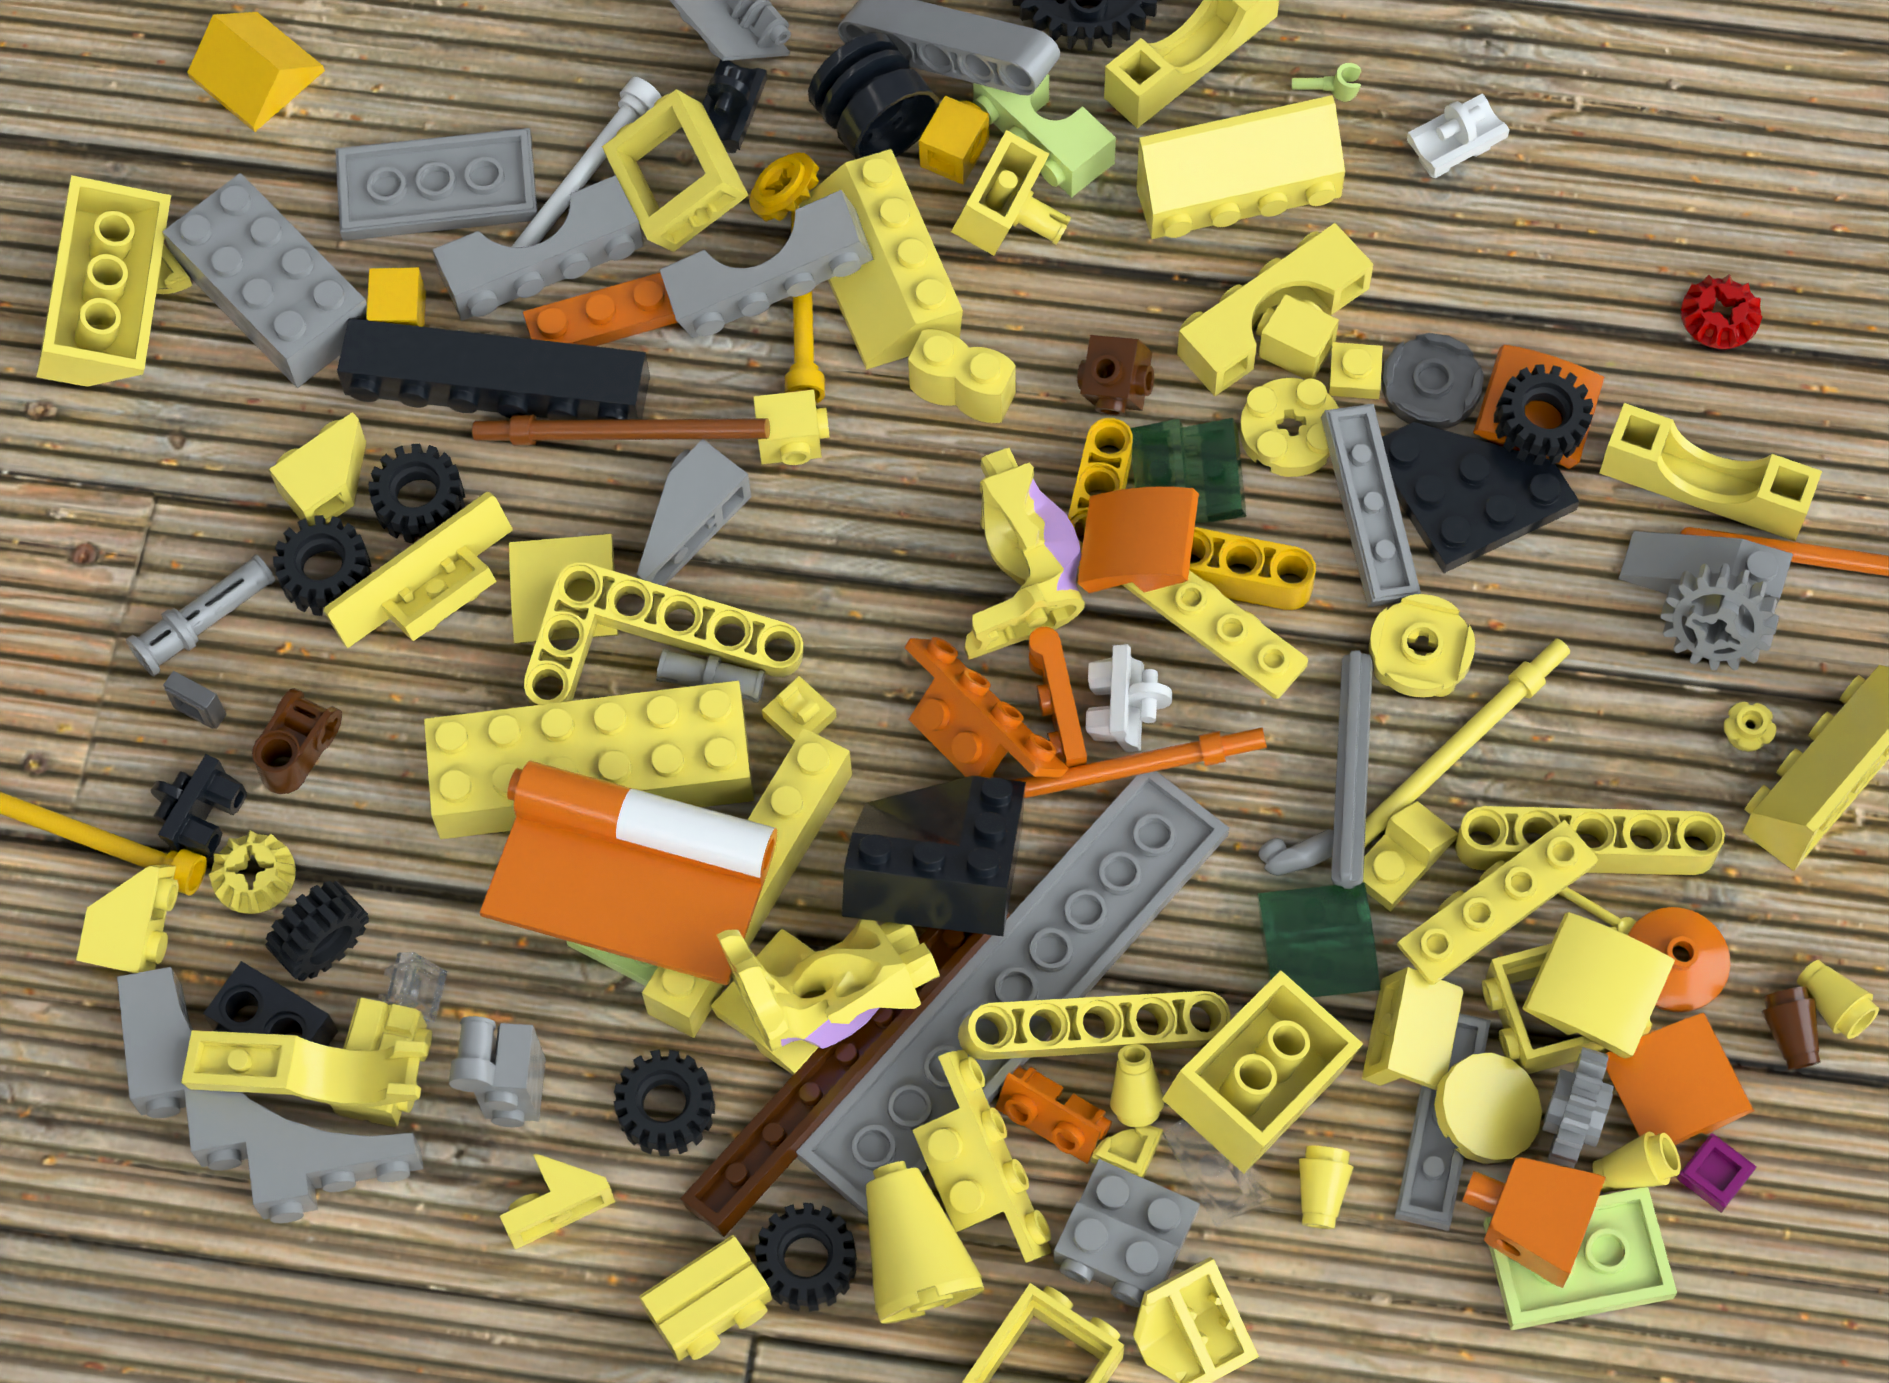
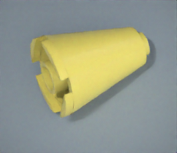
M898 1161L875 1169L873 1171L875 1179L866 1184L875 1312L878 1314L879 1321L882 1324L913 1319L925 1315V1310L941 1305L945 1309L982 1293L984 1286L980 1272L919 1168L907 1169L905 1161Z

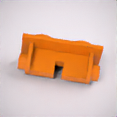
M1020 1066L1013 1074L1008 1073L995 1109L1007 1115L1014 1123L1025 1126L1050 1141L1062 1152L1071 1154L1088 1164L1098 1139L1103 1140L1112 1125V1121L1105 1117L1106 1111L1097 1108L1074 1093L1065 1105L1059 1103L1057 1099L1061 1096L1064 1087L1037 1072L1033 1067L1026 1070Z

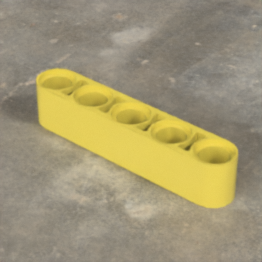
M1482 806L1470 810L1462 819L1455 849L1458 858L1464 865L1476 870H1487L1500 860L1508 862L1531 844L1524 839V834L1533 832L1543 836L1566 820L1578 835H1593L1601 843L1600 847L1590 848L1597 856L1598 861L1596 866L1587 873L1699 875L1708 871L1714 864L1724 843L1725 832L1723 825L1716 817L1701 811ZM1477 831L1485 832L1493 838L1494 843L1490 845L1477 844L1469 834ZM1636 835L1645 836L1652 841L1655 847L1652 849L1639 848L1632 842L1631 837ZM1698 837L1706 843L1708 849L1702 851L1695 850L1685 842L1684 838Z
M1208 991L995 1002L981 1005L969 1014L959 1027L958 1039L961 1048L966 1051L967 1055L980 1060L1115 1053L1130 1044H1140L1149 1050L1197 1048L1206 1045L1230 1021L1231 1014L1225 1000L1216 993ZM1192 1007H1199L1209 1015L1211 1023L1208 1032H1201L1192 1025L1190 1020V1010ZM1139 1010L1149 1011L1155 1016L1158 1023L1156 1035H1148L1138 1027L1136 1019ZM1085 1013H1094L1103 1020L1105 1025V1035L1103 1038H1094L1086 1032L1083 1025ZM1032 1016H1041L1050 1023L1052 1028V1038L1050 1041H1040L1033 1036L1029 1027ZM978 1019H988L996 1025L999 1032L997 1044H986L978 1038L975 1031Z

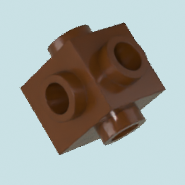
M1090 335L1086 360H1082L1078 368L1077 383L1081 390L1080 394L1095 406V411L1105 415L1124 416L1126 409L1143 411L1145 396L1151 394L1154 385V370L1150 366L1153 352L1139 339Z

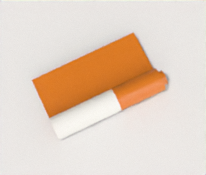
M528 761L523 770L516 768L511 776L507 792L508 799L514 801L516 818L479 912L480 916L728 986L732 971L717 938V934L725 930H739L745 939L774 855L777 829L534 761Z

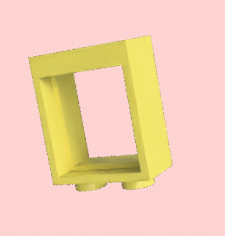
M677 89L659 98L650 110L633 123L623 126L614 138L602 146L647 240L672 252H675L749 196L703 104ZM682 127L705 174L659 208L637 161Z
M1551 944L1492 959L1486 979L1482 980V991L1486 1005L1491 1012L1498 1011L1504 1028L1499 1030V1039L1504 1056L1515 1060V1063L1528 1074L1575 1062L1578 1060L1582 1047L1604 1054L1610 1052L1584 1036L1537 1049L1532 1048L1510 984L1537 977ZM1650 1019L1646 1025V1028L1642 1036L1647 1035L1650 1032V1029L1652 1027Z
M1030 1283L962 1383H989L1033 1316L1100 1359L1085 1383H1107L1123 1359L1124 1344L1118 1341L1120 1338L1118 1331L1105 1321L1092 1317L1089 1322L1072 1311L1073 1303L1061 1292L1049 1286H1046L1042 1291Z

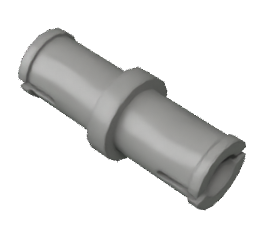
M663 649L658 664L656 681H664L687 687L739 681L742 699L759 703L765 680V671L721 663V658L710 655L707 660Z

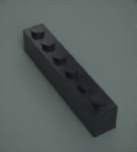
M350 318L337 368L344 394L363 402H374L378 399L400 401L404 405L415 408L436 405L450 407L452 410L460 413H474L480 410L497 412L507 418H511L513 415H534L535 417L548 418L549 420L642 419L650 380L646 352Z

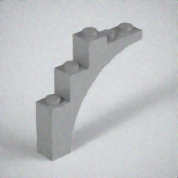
M171 967L117 976L129 1098L141 1115L147 1114L151 1118L171 1117L177 1115L180 1112V1108L186 1107L191 1152L201 1167L208 1166L211 1170H229L242 1164L241 1160L248 1159L253 1205L263 1220L270 1219L274 1223H289L303 1218V1212L318 1210L315 1191L318 1188H323L326 1192H341L355 1187L356 1181L377 1178L380 1182H395L408 1178L410 1171L424 1169L421 1148L413 1132L378 1136L326 1132L287 1120L250 1100L242 1092L188 1089L181 1081L193 1028L189 1020L182 984Z

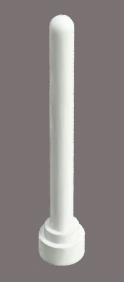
M632 77L620 92L621 100L618 102L620 108L511 247H528L541 242L570 205V193L582 189L606 159L602 146L614 138L623 126L633 123L650 110L654 103L662 97L650 83L639 77Z

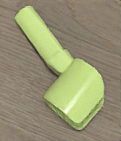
M1345 63L1337 69L1335 76L1292 78V90L1331 91L1336 99L1347 102L1356 97L1361 87V84L1347 82L1358 80L1361 68L1357 64Z

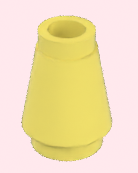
M1816 960L1808 965L1797 979V984L1800 987L1805 986L1807 988L1809 998H1815L1816 1009L1834 1034L1842 1033L1848 1039H1852L1862 1033L1873 1022L1879 1012V1007L1872 1002L1873 994L1829 966H1826L1820 960Z
M1130 1044L1124 1046L1118 1052L1110 1107L1121 1123L1130 1127H1144L1157 1120L1165 1102L1162 1100L1163 1093L1150 1050L1140 1044Z
M1649 1131L1609 1153L1602 1159L1594 1161L1592 1168L1593 1173L1606 1177L1601 1191L1606 1193L1612 1190L1618 1191L1668 1185L1671 1177L1680 1174L1681 1165L1672 1139L1666 1133L1655 1135Z
M1306 1146L1305 1158L1299 1159L1302 1225L1320 1229H1335V1222L1338 1218L1354 1168L1352 1165H1349L1350 1152L1326 1146Z

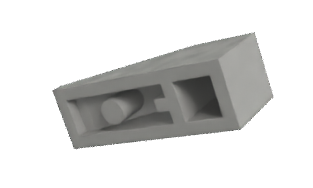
M704 439L691 451L687 449L681 452L671 465L637 571L638 579L665 586L752 497L748 474Z
M1633 531L1618 579L1668 594L1671 584L1679 585L1683 572L1688 571L1697 578L1702 564H1707L1712 573H1719L1723 563L1729 564L1730 575L1738 576L1744 569L1749 570L1748 582L1751 585L1764 581L1767 584L1764 597H1776L1777 607L1793 554L1741 538Z

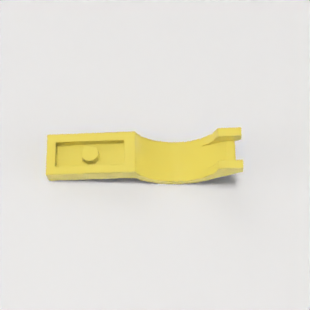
M192 1030L181 1083L191 1090L285 1094L334 1105L352 1107L382 1106L418 1100L420 1098L421 1088L416 1084L420 1058L427 1057L428 1045L421 1041L396 1040L394 1046L384 1050L360 1051L328 1047L310 1042L297 1035Z

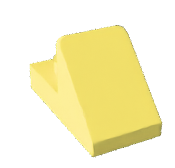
M1416 801L1392 815L1388 820L1385 834L1364 856L1363 882L1358 886L1391 912L1457 839L1458 833Z
M534 1154L533 1156L549 1192L542 1196H539L538 1193L525 1195L511 1203L508 1207V1212L500 1215L514 1249L516 1250L615 1203L606 1177L539 1154Z

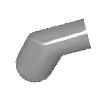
M1327 829L1290 848H1286V844L1280 838L1269 840L1259 849V857L1266 863L1264 869L1270 874L1280 876L1313 867L1331 858L1333 830Z

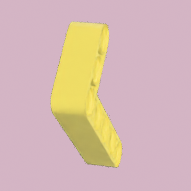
M575 562L564 567L556 579L525 674L524 689L532 706L572 701L597 624L706 657L710 655L717 656L723 662L757 671L763 670L766 675L773 677L789 676L799 668L803 657V641L801 634L796 628L785 622L589 563ZM586 579L592 582L595 586L592 596L583 601H574L569 598L566 593L573 581ZM636 594L645 601V606L637 615L624 616L616 609L619 599L624 595ZM686 609L691 612L695 617L692 626L684 631H674L666 624V618L673 610ZM735 624L741 627L745 636L737 645L724 646L718 642L715 634L723 625ZM571 628L577 631L579 634L577 644L568 650L554 648L551 645V638L557 630ZM775 639H785L793 645L795 651L788 660L782 662L774 661L765 652L768 643ZM548 676L556 677L563 682V690L560 695L551 700L541 699L535 694L537 683Z

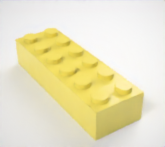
M739 681L424 719L431 816L440 840L511 831L516 815L514 801L507 797L508 786L516 768L523 770L528 761L538 762L698 807L754 801L744 706Z

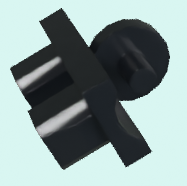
M720 59L714 76L708 84L703 106L726 152L733 154L736 153L737 149L740 150L768 77L767 70L744 68L729 60L722 61Z
M205 754L192 777L180 771L172 784L156 781L153 785L151 794L161 802L153 816L158 821L164 823L158 835L169 845L168 853L172 850L179 852L182 849H187L208 858L212 857L221 842L223 833L218 826L206 821L211 810L215 807L230 815L238 813L244 803L247 792L243 784L226 774L220 760Z

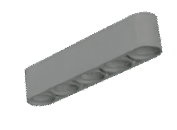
M858 0L838 26V34L845 44L856 37L869 33H884L897 46L898 51L906 57L910 67L1019 95L1028 96L1033 94L1060 58V50L1056 42L1042 31L918 0Z

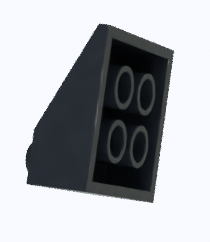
M969 776L867 802L852 831L844 865L842 917L1004 936L1022 833L1026 782L1006 780L999 777Z

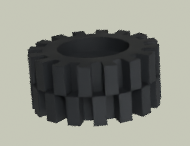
M1544 364L1535 365L1532 373H1530L1527 367L1520 370L1516 378L1512 376L1508 381L1496 406L1494 423H1498L1495 430L1499 439L1507 436L1503 447L1508 452L1515 446L1518 447L1520 451L1516 458L1524 462L1528 453L1534 455L1533 464L1542 465L1546 456H1549L1551 464L1559 463L1563 454L1568 458L1574 453L1576 447H1579L1591 424L1593 417L1590 414L1593 408L1592 398L1584 400L1588 389L1584 383L1575 388L1573 385L1577 376L1571 372L1566 379L1560 377L1561 367L1553 365L1549 374L1545 373ZM1531 401L1547 402L1560 412L1562 423L1554 429L1541 428L1533 424L1526 417L1525 406Z
M420 443L411 444L412 453L405 454L403 446L395 448L397 458L394 460L386 453L380 459L383 469L374 466L371 472L373 482L369 481L368 483L370 500L380 525L383 529L387 527L389 534L396 539L402 533L405 542L414 543L415 534H420L421 538L465 507L463 500L465 492L456 464H452L451 457L445 452L440 456L437 447L429 445L426 453H423ZM427 480L435 485L436 494L425 505L406 507L398 500L400 489L412 481Z
M318 515L314 516L315 525L308 526L306 518L297 522L301 531L295 533L289 527L283 533L287 543L278 540L275 547L278 556H273V565L281 588L289 602L292 603L294 601L297 609L306 612L310 606L313 615L322 616L323 607L371 574L369 567H372L364 541L360 534L357 535L355 527L350 523H347L344 527L341 518L332 516L330 524H326L324 516ZM331 551L337 553L342 558L340 570L327 579L312 580L304 574L306 561L317 553Z
M326 881L321 888L318 885L310 888L308 896L301 894L295 899L297 904L292 908L287 906L282 912L284 917L275 920L271 926L274 930L267 934L266 940L268 942L265 944L266 948L299 981H305L307 977L310 979L315 978L320 970L326 972L332 968L334 960L340 961L346 956L343 952L347 948H354L358 943L355 938L364 934L366 930L364 925L369 923L368 913L337 881H334V883Z
M660 1049L650 1051L651 1059L644 1061L640 1055L633 1060L635 1067L632 1070L625 1067L621 1072L622 1082L621 1084L616 1083L614 1089L616 1101H614L615 1112L622 1131L626 1133L627 1139L634 1146L636 1143L640 1144L643 1152L651 1155L652 1149L659 1151L660 1156H670L669 1150L677 1148L679 1154L688 1151L687 1144L691 1141L697 1146L703 1140V1130L709 1131L713 1124L711 1115L715 1114V1102L711 1083H709L707 1073L703 1067L698 1068L695 1059L689 1055L684 1060L680 1058L679 1051L669 1049L668 1056H661ZM659 1085H673L679 1088L686 1097L685 1107L681 1114L673 1120L664 1122L650 1118L644 1111V1100L653 1088Z
M803 1203L804 1209L795 1210L794 1204L784 1207V1215L779 1217L777 1213H774L769 1218L770 1225L767 1229L762 1226L758 1234L759 1245L755 1246L756 1265L776 1302L782 1305L783 1301L789 1303L790 1309L800 1311V1306H808L809 1312L819 1310L818 1304L826 1302L829 1307L837 1302L836 1296L840 1292L845 1295L849 1290V1281L851 1278H855L857 1270L854 1238L851 1230L848 1231L844 1219L840 1215L835 1218L830 1208L822 1205L820 1211L814 1209L813 1203ZM798 1239H816L827 1249L828 1260L819 1273L809 1277H802L792 1273L785 1264L786 1251Z

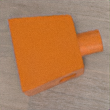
M1517 1157L1513 1162L1505 1183L1473 1171L1462 1202L1493 1214L1484 1237V1241L1489 1246L1552 1284L1563 1288L1571 1273L1606 1177Z

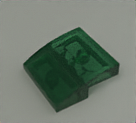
M1233 418L1183 427L1179 419L1130 428L1133 434L1132 460L1135 488H1194L1199 493L1195 523L1247 517L1238 426Z
M1365 882L1354 886L1353 889H1344L1343 886L1327 885L1257 893L1262 943L1266 950L1269 981L1281 970L1310 997L1381 990Z

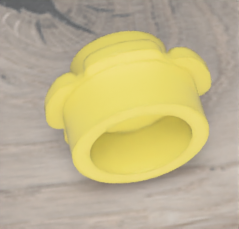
M1740 702L1729 709V718L1724 721V732L1729 742L1735 748L1746 752L1756 751L1774 739L1776 725L1772 723L1773 714L1766 706L1760 703L1749 705L1748 702ZM1751 721L1755 724V728L1749 729L1745 723Z

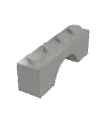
M615 175L570 193V209L564 224L552 237L539 244L528 247H507L491 241L481 232L476 231L432 250L439 275L461 321L473 316H485L493 312L498 306L519 297L528 298L534 296L544 287L563 279L578 278L584 275L590 268L610 260L625 259L635 250L642 248L643 241L639 221Z
M839 190L796 209L794 227L787 243L773 258L760 265L749 268L729 267L719 263L705 250H702L659 270L676 321L692 338H695L697 336L715 334L722 330L725 324L743 316L759 315L765 312L771 304L789 296L798 297L811 292L817 284L835 276L845 277L857 272L861 265L874 259L855 207L843 191Z

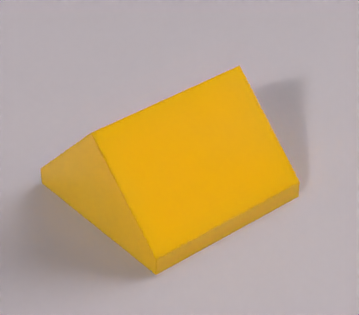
M243 12L212 16L187 73L190 79L256 132L325 70L322 64L260 13Z

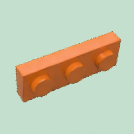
M660 272L523 311L530 339L588 346L602 345L678 323Z

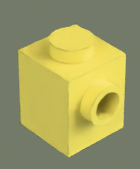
M1285 294L1276 310L1269 307L1259 322L1256 330V335L1261 337L1259 357L1304 379H1315L1331 352L1332 342H1336L1339 319L1324 313L1318 305L1311 301L1297 300Z
M814 390L753 396L756 418H768L770 422L769 438L758 439L761 465L779 462L788 465H800L808 462L810 459L822 458L820 439L830 438L826 408L816 409Z

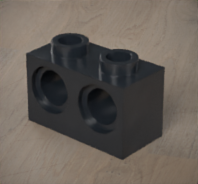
M242 961L203 1013L213 1031L278 1035L300 1032L302 1033L301 1038L328 1046L338 1033L328 1013ZM248 1005L258 1006L256 1014L250 1020L245 1022L234 1021L236 1013L241 1008Z

